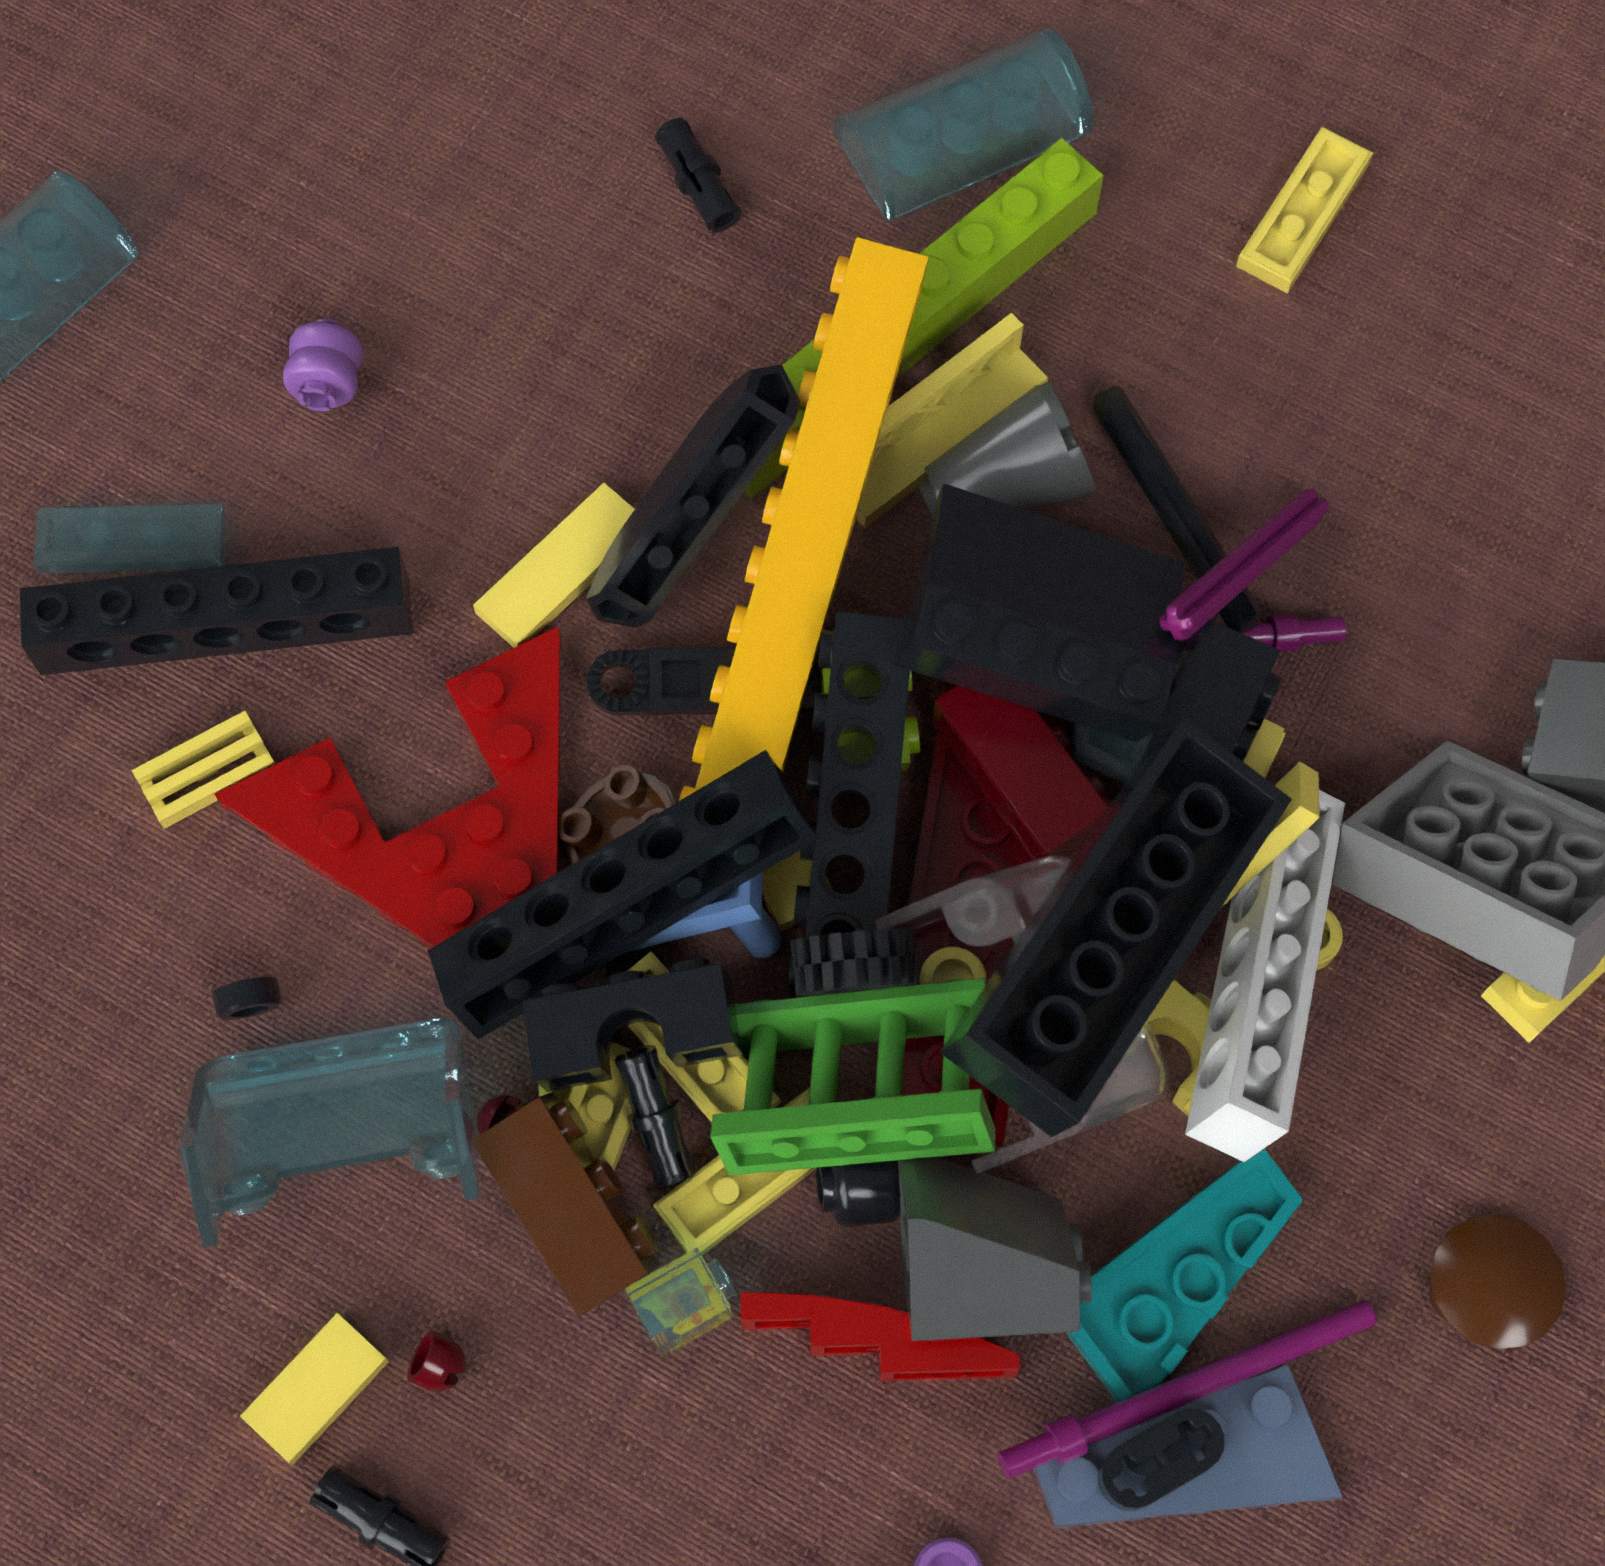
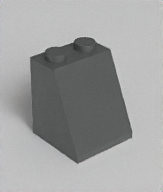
M1553 659L1548 682L1540 681L1536 690L1535 716L1539 719L1536 737H1528L1524 744L1522 754L1523 774L1529 775L1530 779L1605 813V663Z
M939 1157L898 1160L901 1193L902 1272L912 1341L1080 1332V1304L1091 1303L1092 1300L1091 1273L1089 1262L1082 1261L1079 1225H1068L1062 1199Z

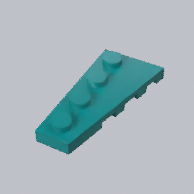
M1265 1148L1245 1162L1237 1161L1091 1274L1092 1300L1091 1303L1080 1304V1332L1065 1333L1116 1402L1160 1385L1166 1375L1173 1372L1188 1352L1186 1349L1208 1320L1215 1317L1229 1298L1228 1294L1248 1268L1253 1267L1302 1203V1197Z

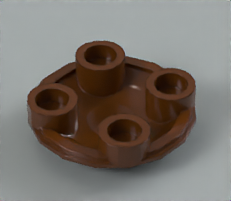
M621 765L613 768L605 778L590 786L577 803L560 816L558 834L565 841V854L570 865L677 803L671 789L655 776L639 772L632 766Z
M1499 1214L1472 1217L1451 1229L1435 1250L1430 1272L1432 1288L1429 1298L1431 1306L1439 1316L1445 1318L1449 1326L1470 1342L1496 1350H1519L1547 1334L1561 1314L1566 1292L1561 1260L1547 1238L1526 1222Z

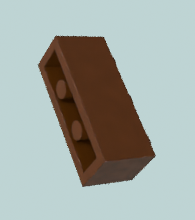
M554 1092L536 1098L472 1139L471 1142L577 1316L580 1317L655 1269L659 1263L653 1253L658 1250V1244L644 1220L638 1215L630 1218L617 1195L623 1189L613 1168L603 1157L595 1160L581 1138V1136L587 1133V1129L578 1111L567 1099L559 1102Z

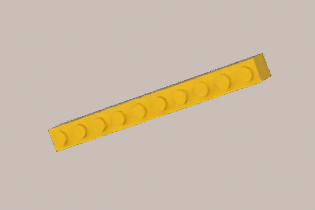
M856 237L850 258L841 255L838 257L830 286V292L839 294L833 315L822 312L817 327L813 349L823 351L817 373L805 370L798 397L800 399L799 407L806 409L800 431L790 428L783 443L779 464L789 467L783 489L771 487L766 501L762 523L772 525L765 548L757 545L753 547L746 570L745 582L755 585L748 607L737 604L727 641L736 643V650L731 667L719 664L709 701L719 703V708L713 727L701 725L692 756V762L702 764L695 788L684 785L679 801L764 750H767L782 773L784 771L819 649L821 630L826 625L925 280L928 256Z

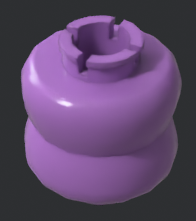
M319 319L316 322L299 326L290 337L289 358L283 369V384L290 395L296 398L301 405L307 404V408L310 410L329 411L331 408L348 404L357 393L358 371L363 362L364 348L354 333L345 325L340 326V322L335 320Z

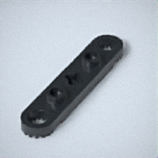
M736 647L649 648V650L618 649L606 651V653L596 657V660L589 667L586 679L588 692L593 703L600 710L611 715L717 714L719 703L709 701L713 682L719 664L731 667ZM818 652L801 712H814L815 693H822L818 668ZM613 667H625L631 670L637 678L633 693H630L628 697H622V699H613L609 695H605L600 687V682L607 670Z

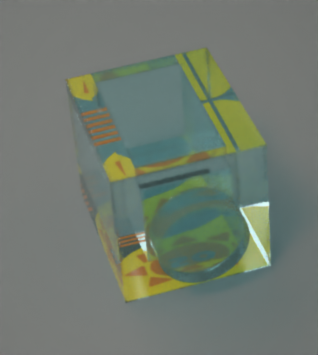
M698 1248L691 1250L625 1288L628 1300L660 1358L667 1356L731 1319V1307L727 1299L736 1295L734 1286L719 1260L716 1258L706 1264Z

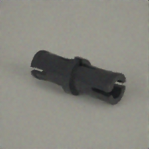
M675 118L667 121L657 130L655 141L661 146L676 172L674 178L678 189L684 195L691 197L709 231L717 233L728 229L738 221L741 216V210L734 203L719 177L721 174L719 164L713 156L705 154L687 120Z
M646 1045L626 1051V1055H618L615 1058V1063L624 1082L632 1110L628 1120L632 1131H639L649 1160L655 1186H667L685 1180L683 1173L685 1177H691L694 1175L695 1169L686 1149L678 1121L682 1116L678 1100L672 1101L661 1071L662 1068L656 1046Z
M335 1465L331 1466L320 1479L314 1489L318 1494L314 1493L309 1500L310 1505L320 1509L329 1516L331 1515L359 1534L358 1542L371 1550L376 1545L406 1563L407 1566H438L445 1554V1551L442 1549L446 1550L451 1541L449 1537L426 1526L401 1509L402 1501L389 1493L385 1498L357 1482Z

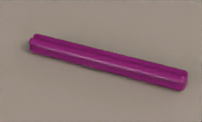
M1306 489L1300 492L1167 606V612L1160 617L1162 630L1171 631L1174 640L1183 641L1191 637L1322 521V516L1329 511L1327 498H1318L1314 489Z

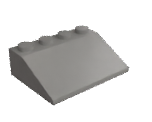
M1447 740L1342 823L1332 885L1352 894L1366 904L1373 905L1409 923L1419 931L1430 934L1466 952L1476 960L1487 963L1523 981L1533 989L1544 992L1561 1001L1597 967L1605 955V813Z

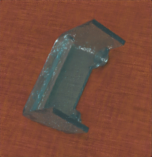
M447 1019L423 1020L230 1054L213 1059L202 1065L196 1071L180 1144V1154L203 1247L217 1245L223 1212L229 1211L232 1214L244 1215L262 1209L268 1203V1199L277 1192L280 1177L410 1154L414 1169L428 1173L432 1178L443 1179L460 1174L465 1200L479 1198L478 1151L471 1142L476 1137L459 1026L456 1022Z

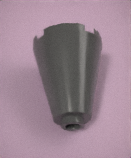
M1050 381L1034 386L924 468L929 479L919 483L918 486L932 518L940 488L944 483L1024 510L1084 499L1085 496L1096 492L1080 445L1077 446L1069 427L1071 424Z

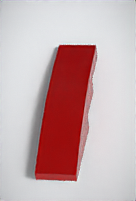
M740 1292L742 1330L810 1329L811 1356L878 1354L879 1382L1016 1378L1020 1370V1354L980 1337L912 1341L908 1313L886 1306L808 1294Z

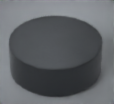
M259 977L237 981L219 987L212 992L216 1016L222 1020H236L261 1015L278 1008L282 1002L278 981L275 977Z

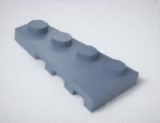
M1288 1364L1236 1383L1088 1446V1454L1061 1465L1055 1459L1033 1469L1055 1528L1142 1520L1151 1517L1180 1514L1210 1513L1211 1511L1249 1507H1270L1308 1501L1320 1502L1338 1500L1343 1497ZM1187 1408L1201 1409L1211 1414L1220 1424L1224 1434L1223 1453L1219 1461L1202 1475L1148 1507L1137 1511H1122L1112 1506L1102 1495L1098 1484L1099 1469L1103 1460L1116 1447L1172 1414ZM1185 1424L1177 1426L1181 1438L1174 1445L1164 1450L1169 1462L1186 1453L1193 1454L1197 1461L1205 1459L1202 1455L1201 1447L1208 1441L1206 1433L1202 1429L1190 1432ZM1153 1458L1135 1467H1131L1126 1459L1117 1461L1121 1473L1113 1482L1120 1492L1131 1488L1139 1497L1145 1494L1141 1482L1159 1468Z

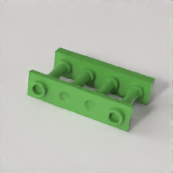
M953 979L942 983L781 1000L762 999L752 1003L735 1004L742 1054L749 1055L744 1109L740 1112L713 1114L710 1138L728 1174L740 1175L995 1152L996 1128L982 1090H969L970 1075L945 1056H943L942 1091L939 1093L902 1096L906 1039L944 1035L945 1046L986 986V979ZM879 1042L875 1097L866 1100L836 1102L841 1045ZM814 1048L809 1103L803 1106L771 1109L776 1052Z

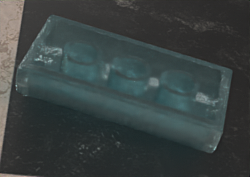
M1043 28L837 117L834 122V134L884 219L888 222L1039 156L1061 138L1068 143L1091 133L1093 111L1084 76L1072 51L1054 30Z
M56 170L0 220V381L140 256L131 237L108 208L78 180L60 170Z

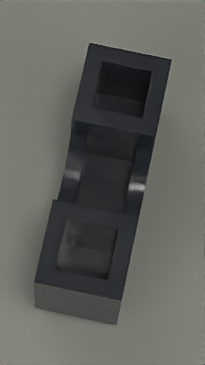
M694 958L674 963L671 966V973L646 977L643 971H625L608 976L606 978V985L581 990L579 984L564 983L542 989L540 998L523 1001L533 1080L547 1092L612 1080L609 1060L612 1041L624 1027L636 1022H651L662 1028L666 1055L677 1067L743 1055L729 975L721 963L711 965L709 959Z

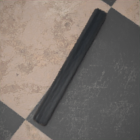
M1113 385L1106 390L1099 391L1094 396V412L1197 579H1200L1227 554L1124 390L1117 385ZM1247 587L1218 612L1228 628L1242 634L1257 627L1262 616V610Z

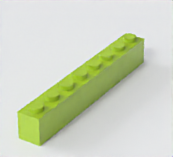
M1063 138L1059 139L919 253L929 257L926 275L896 379L1096 215L1104 175ZM814 340L782 365L797 395L805 370L817 373L823 351L813 349ZM798 408L795 422L790 428L800 431L806 409ZM786 434L744 492L751 499L789 468L779 464Z

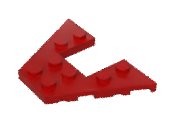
M557 627L445 681L447 691L498 787L387 842H384L331 738L215 793V796L226 811L230 810L267 835L273 843L284 850H289L304 860L307 866L342 890H348L376 909L380 916L398 928L405 929L417 937L420 943L431 949L559 873L560 648H562L560 632Z

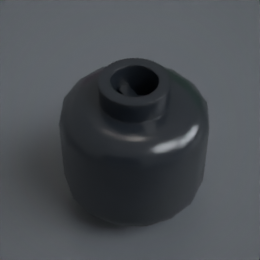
M898 1160L815 1168L820 1209L822 1213L831 1212L836 1222L842 1227L891 1223L900 1217L901 1193Z

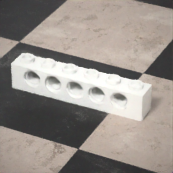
M1319 790L1320 818L1232 897L1185 1134L1243 1162L1286 1134L1290 1127L1345 802Z

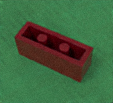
M956 686L935 699L932 719L933 726L1039 871L1043 874L1079 851L1110 806L1111 799L1102 783L1092 774L1085 776L1071 758L1074 756L1073 748L1064 732L1056 724L1047 726L1036 710L961 686Z

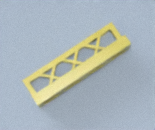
M1012 313L888 406L856 520L864 528H867L919 487V483L928 480L929 478L924 469L927 465L1034 386H1039L1048 381V377L1020 349L1024 325Z

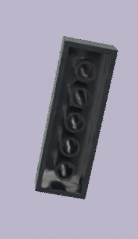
M1183 716L1152 743L940 1053L1050 1137L1079 1124L1292 799Z

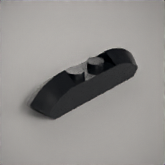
M782 365L749 370L728 386L698 420L625 522L599 566L587 596V601L598 621L633 628L650 622L795 422L800 399Z

